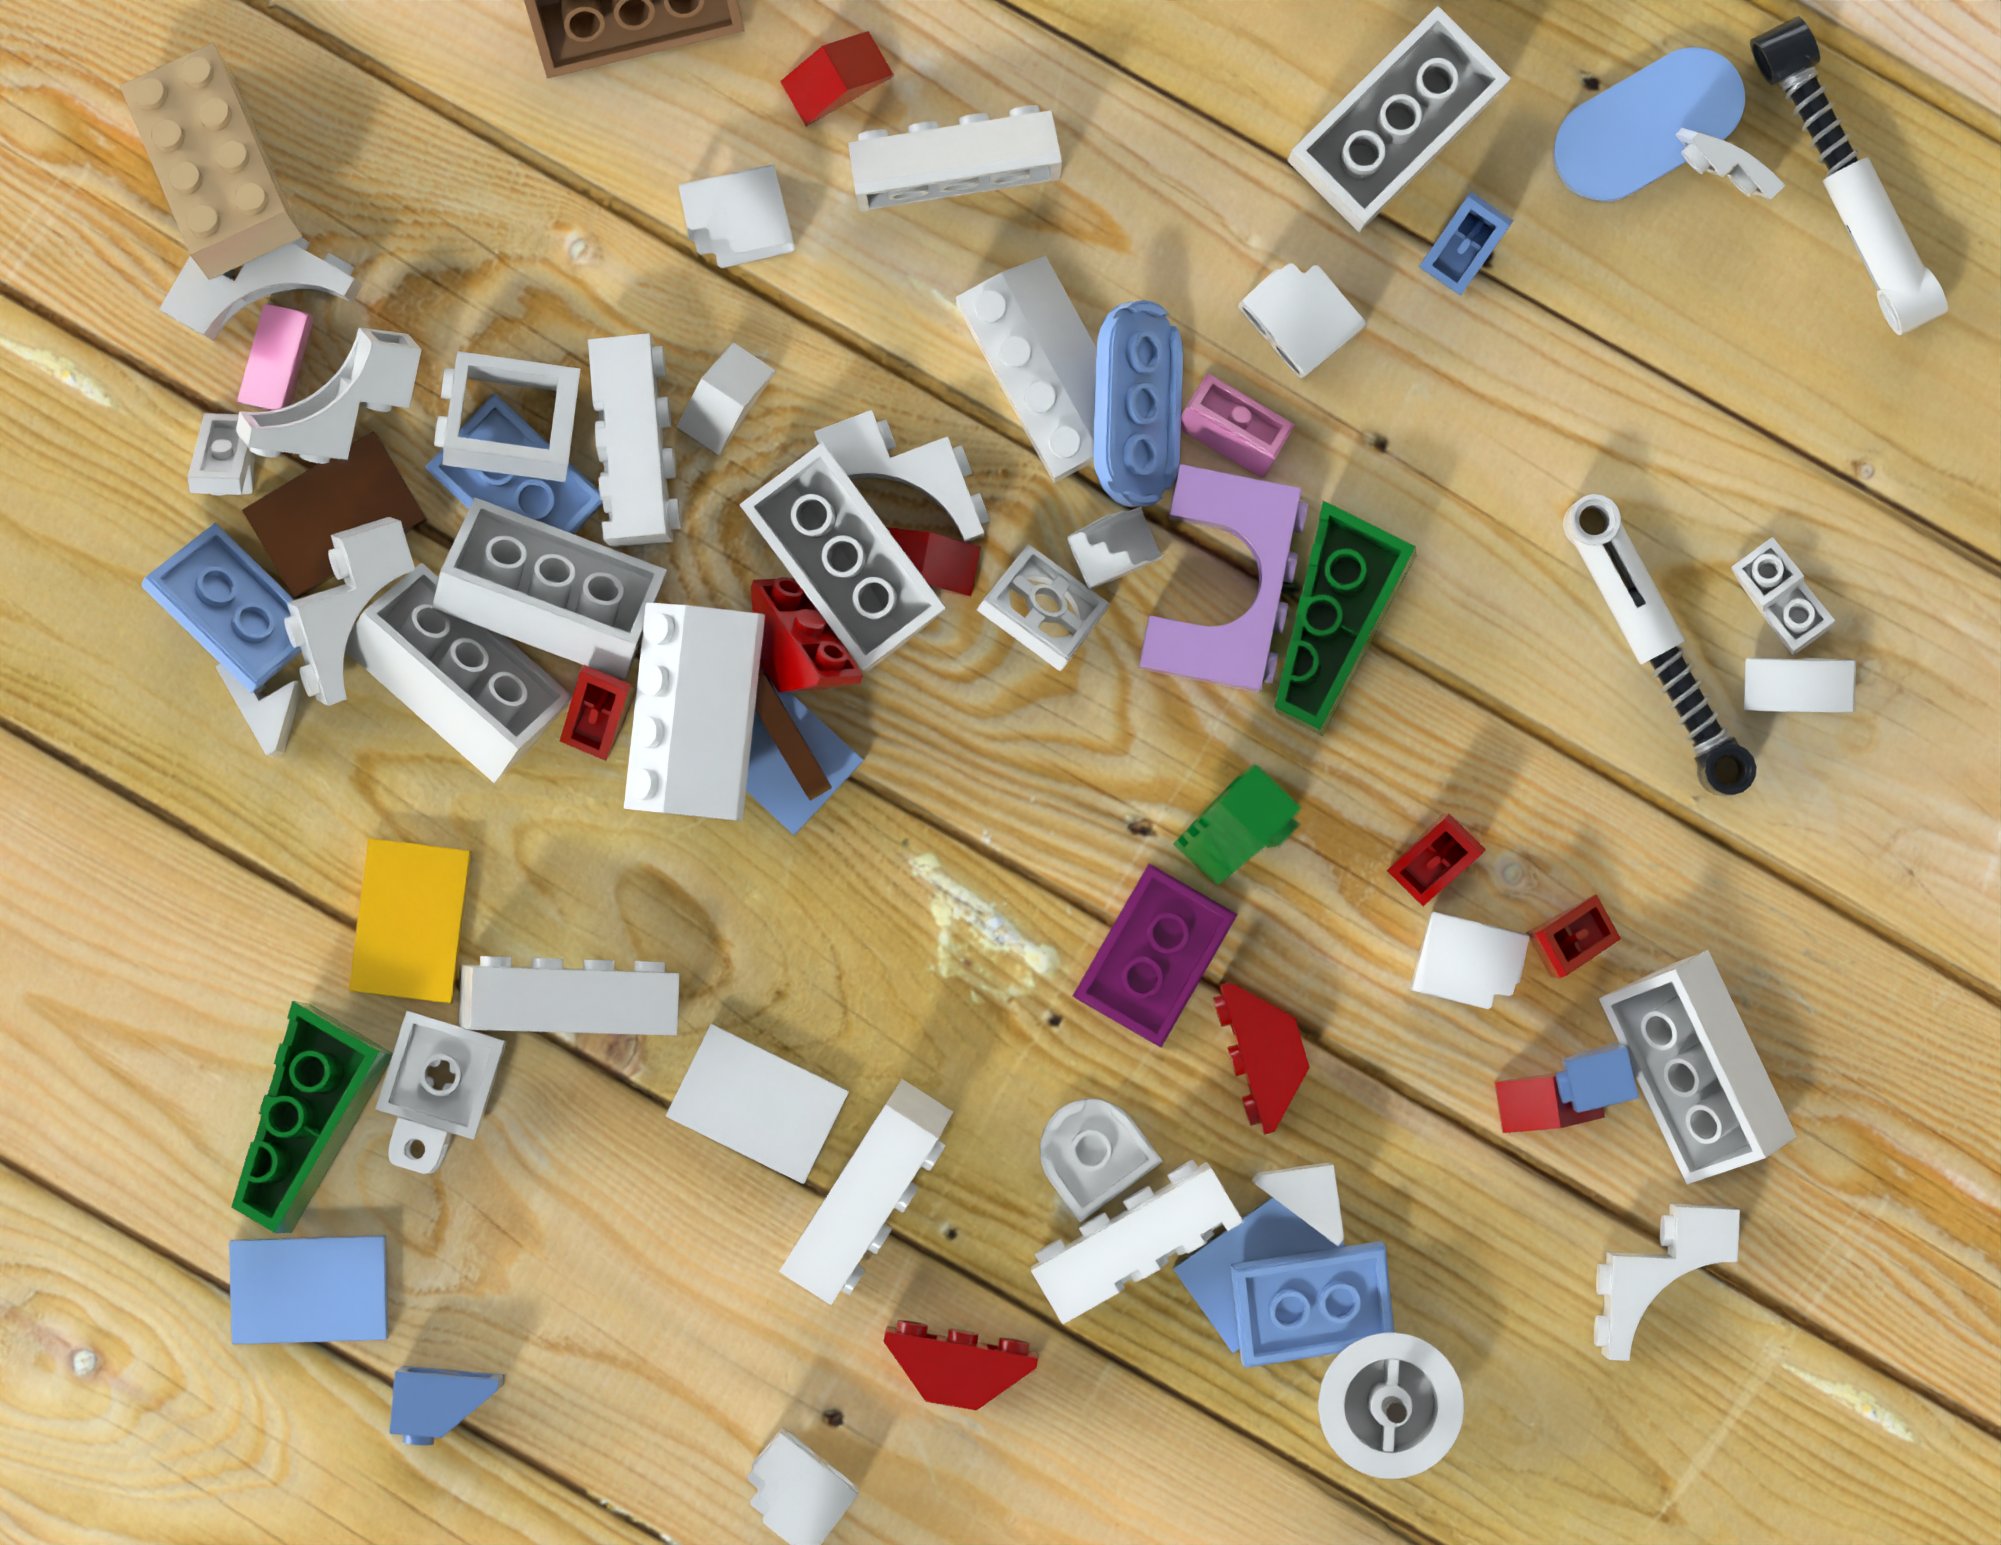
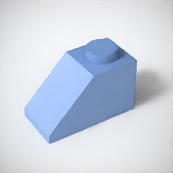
M1617 1042L1563 1058L1561 1061L1564 1071L1555 1073L1562 1103L1571 1101L1573 1110L1577 1113L1639 1099L1627 1047Z
M401 1366L395 1371L389 1434L403 1435L402 1442L406 1444L433 1445L434 1438H442L504 1384V1374Z

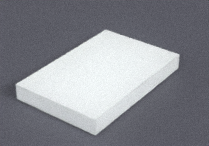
M710 1024L665 1117L804 1184L847 1098L849 1090L714 1024Z

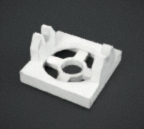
M1028 544L983 599L977 611L1057 670L1062 671L1111 604ZM1028 580L1038 581L1045 584H1038L1035 586ZM1011 589L1026 599V605L1030 612L1025 618L1013 610L1010 605L1009 592ZM1043 594L1052 598L1058 606V612L1052 613L1042 609L1037 604L1035 595ZM1066 599L1070 602L1076 615L1067 610ZM1042 622H1057L1072 634L1053 638L1038 627Z

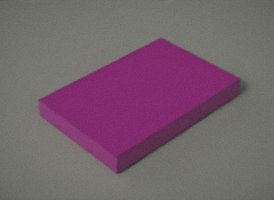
M1148 863L1072 997L1162 1048L1238 914Z

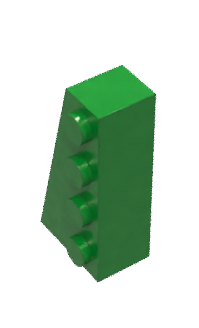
M1324 500L1274 705L1277 714L1322 737L1417 556L1416 546Z
M1254 764L1244 769L1173 844L1218 886L1265 846L1268 849L1270 847H1279L1299 827L1300 823L1294 816L1302 808L1261 768Z
M292 1001L287 1017L290 1020L283 1044L280 1043L277 1050L273 1078L268 1094L264 1095L259 1111L261 1118L254 1142H250L231 1206L273 1233L293 1232L389 1066L393 1055L389 1050L311 1004Z

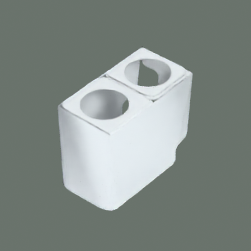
M774 165L757 167L730 173L726 176L721 175L678 185L689 240L695 243L697 252L700 255L714 253L717 258V265L720 268L787 254L795 250Z
M1289 263L1281 270L1275 269L1238 305L1242 313L1266 341L1270 342L1272 348L1299 379H1303L1366 327L1365 320L1319 265H1313L1306 273L1301 272L1293 263Z
M1142 507L1128 512L1125 510L1112 515L1108 514L1067 537L1072 553L1090 590L1159 561L1165 556L1160 554L1142 512Z
M1431 912L1409 990L1489 1009L1492 1007L1494 995L1511 996L1515 985L1520 983L1530 936L1438 912Z
M785 1428L779 1431L751 1464L753 1469L748 1475V1481L758 1490L750 1500L751 1506L764 1515L762 1518L763 1523L790 1545H821L858 1496L860 1489Z

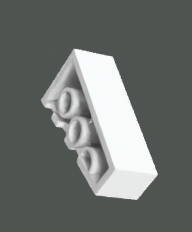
M650 333L588 339L592 400L594 410L599 412V421H595L596 449L599 461L604 462V472H601L599 477V491L604 512L609 513V521L602 522L603 540L612 548L674 542L673 530L681 529V514L678 498L669 499L668 479L676 478V464L673 447L664 448L662 428L671 427L668 396L659 397L657 377L666 376L663 346H654V340Z
M480 956V965L460 964L458 1026L470 1030L677 1036L680 973L665 972L666 962L635 961L634 971L614 970V960L591 959L583 960V969L563 968V959L532 958V967L511 966L512 957Z
M901 1079L779 1272L832 1305L840 1291L850 1295L866 1270L858 1265L859 1261L867 1249L877 1254L892 1230L890 1226L885 1224L888 1216L894 1208L903 1213L917 1192L919 1186L911 1182L921 1166L930 1171L946 1145L938 1139L953 1111Z
M1194 1159L1186 1162L1167 1175L1171 1181L1168 1185L1154 1193L1150 1186L1139 1190L1123 1201L1127 1208L1111 1219L1108 1218L1105 1212L1101 1213L1079 1227L1082 1233L1081 1237L1066 1246L1061 1239H1058L1034 1254L1038 1262L1031 1266V1272L1062 1324L1118 1294L1125 1288L1123 1284L1132 1279L1134 1282H1137L1157 1272L1169 1262L1168 1257L1177 1252L1178 1255H1182L1187 1252L1188 1254L1203 1246L1214 1235L1212 1231L1224 1224L1226 1230L1229 1231L1243 1223L1233 1203L1207 1162L1200 1166H1197Z

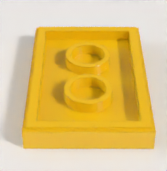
M368 838L348 991L453 1003L471 850Z

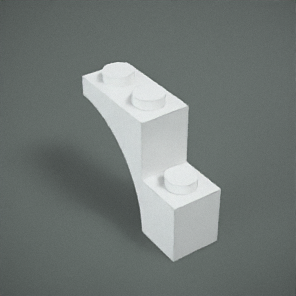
M301 237L245 263L235 281L231 279L235 273L233 269L208 280L193 258L189 256L159 310L214 341L221 329L231 318L261 298L286 291L309 290L328 293L353 303L362 285L351 276L355 269L353 266L330 253H327L324 260L306 251L310 242Z
M359 327L353 347L344 364L323 387L306 399L281 409L266 412H239L236 432L246 446L250 448L249 450L260 456L279 457L281 452L299 454L304 460L321 464L329 463L330 458L348 460L360 402L362 406L368 409L382 412L391 411L392 406L409 408L422 349L408 334Z
M872 410L814 431L818 444L822 442L850 480L876 478L910 486L931 498L948 514L959 530L964 542L970 543L984 537L981 525L990 522L980 493L970 496L963 477L971 475L972 471L962 445L952 448L948 436L890 458L888 451L897 448L886 419L876 422Z
M386 517L331 535L334 549L328 551L330 564L338 580L344 578L345 584L287 603L291 616L284 619L286 631L293 647H301L306 663L305 666L299 668L302 683L309 697L315 695L317 701L327 706L347 700L343 679V659L349 633L361 610L388 583L415 570L400 520Z
M1670 1203L1669 1215H1662L1660 1222L1661 1246H1668V1254L1606 1252V1264H1598L1596 1273V1291L1598 1295H1604L1603 1315H1596L1594 1322L1595 1346L1602 1347V1355L1608 1360L1630 1361L1633 1337L1641 1317L1652 1300L1672 1281L1699 1267L1722 1262H1738L1739 1209L1732 1206Z

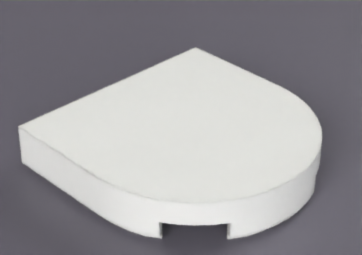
M1085 1098L1070 1102L1061 1107L1047 1122L1040 1140V1159L1043 1170L1079 1222H1082L1163 1162L1131 1117L1117 1105L1102 1099Z

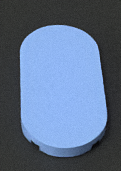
M1689 47L1669 53L1579 105L1568 114L1555 137L1553 152L1554 166L1560 179L1573 193L1583 198L1587 197L1591 200H1598L1597 202H1615L1632 195L1687 163L1681 155V151L1686 147L1675 136L1681 128L1704 133L1721 140H1725L1733 132L1742 117L1745 106V90L1742 79L1736 68L1725 57L1712 50Z
M1146 300L1125 302L1112 309L1102 323L1097 341L1094 466L1098 480L1107 495L1115 502L1128 507L1150 506L1163 498L1160 496L1165 489H1171L1174 484L1180 462L1183 377L1182 340L1177 326H1171L1165 317L1169 315L1167 311L1159 304Z

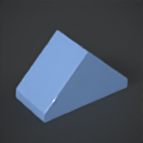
M1470 192L1419 267L1461 296L1513 220L1473 192Z

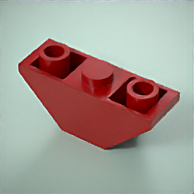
M780 577L777 579L753 580L750 587L753 613L765 614L760 665L778 693L826 690L861 683L864 675L835 632L794 578Z
M1231 982L1221 983L1219 987L1222 995L1213 997L1221 1027L1231 1025L1236 1045L1229 1046L1227 1049L1235 1076L1245 1074L1250 1094L1242 1096V1101L1249 1125L1259 1124L1264 1135L1273 1133L1310 1068L1296 1019Z
M898 1320L897 1328L886 1326L883 1342L925 1402L977 1411L1037 1368L1038 1352L1029 1351L1030 1343L1026 1341L999 1338L998 1345L978 1342V1333L960 1329H948L947 1336L927 1333V1324L908 1320Z

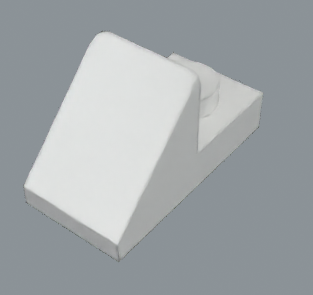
M204 413L188 473L190 493L217 496L252 493L254 488L255 453L249 450L250 448L246 446L236 432L239 414Z
M221 664L215 666L266 756L277 757L284 753L303 683L296 680L264 697L261 691L267 688L266 682L251 694Z

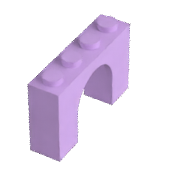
M1180 464L1168 519L1220 529L1238 537L1250 549L1257 563L1259 572L1258 591L1253 604L1244 615L1233 622L1221 626H1200L1149 616L1138 669L1256 693L1261 691L1263 682L1272 684L1278 653L1269 652L1273 632L1282 633L1288 603L1279 602L1283 582L1292 583L1298 553L1289 551L1293 531L1302 533L1308 503L1299 501L1302 488Z

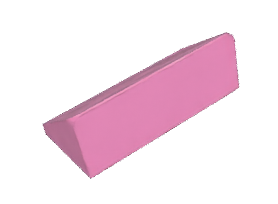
M268 304L263 305L237 399L238 403L267 411L290 406L314 321L313 316L298 310Z
M1209 373L1206 374L1181 416V431L1259 477L1266 475L1295 426L1292 422Z

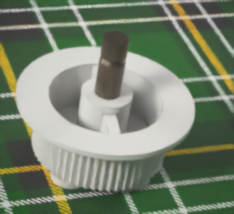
M1385 1332L1357 1340L1346 1347L1333 1360L1321 1383L1318 1412L1321 1427L1327 1441L1344 1462L1359 1472L1373 1477L1399 1479L1424 1472L1447 1454L1461 1429L1464 1415V1397L1457 1373L1438 1349L1412 1335Z

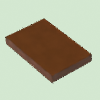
M374 431L351 444L348 460L330 458L329 463H319L242 509L285 584L296 599L335 576L328 555V551L334 549L331 535L386 517L400 520L404 534L428 521Z

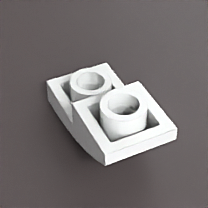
M1681 128L1675 134L1686 147L1681 151V155L1693 169L1700 174L1707 171L1721 177L1730 172L1728 174L1729 179L1748 197L1755 194L1771 200L1786 186L1763 163L1729 142L1685 128Z
M1773 537L1731 567L1732 572L1749 598L1793 656L1834 627V618L1804 583L1802 572Z
M1747 658L1745 664L1744 710L1854 712L1856 660Z

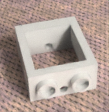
M457 351L455 369L445 368L442 382L441 398L450 399L448 417L438 415L434 446L444 447L442 465L566 482L581 369ZM467 379L557 391L549 449L459 437Z

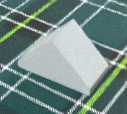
M733 342L701 378L677 428L720 456L776 373V370Z
M1326 1162L1257 1172L1251 1180L1337 1246L1344 1239L1335 1170L1332 1163Z

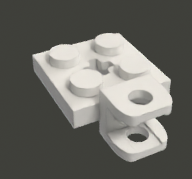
M406 1011L375 1108L376 1110L398 1116L388 1151L389 1160L393 1165L422 1174L434 1173L444 1161L453 1133L476 1140L507 1041ZM445 1060L450 1063L449 1071L456 1074L453 1084L445 1083L442 1090H437L433 1088L434 1079L427 1076L430 1066L439 1067L441 1061ZM417 1139L422 1141L425 1146V1153L420 1159L415 1158L411 1153V1145Z

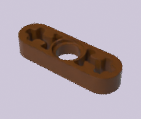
M759 666L755 711L806 796L812 801L832 789V786L767 676Z

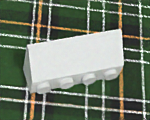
M1029 105L1011 109L1009 111L1010 117L990 120L989 114L979 113L959 118V125L939 128L938 122L929 121L910 125L908 127L909 133L889 136L888 130L885 129L871 130L858 134V141L848 142L859 212L1060 180L1062 161L1052 111L1040 112L1039 106Z
M1043 256L1003 271L956 297V306L1053 483L1055 484L1093 463L1097 348L1047 257Z
M822 442L739 504L863 671L871 670L947 609Z
M475 497L440 571L432 608L625 680L642 641L646 603H656L667 569Z
M421 563L414 571L407 574L362 612L349 633L345 652L495 783L530 750L568 707L573 696L506 636L433 609L432 604L439 577Z
M646 603L624 809L743 821L765 614L690 605Z
M1708 950L1670 964L1599 998L1619 1043L1627 1047L1632 1070L1686 1184L1764 1159L1797 1137Z

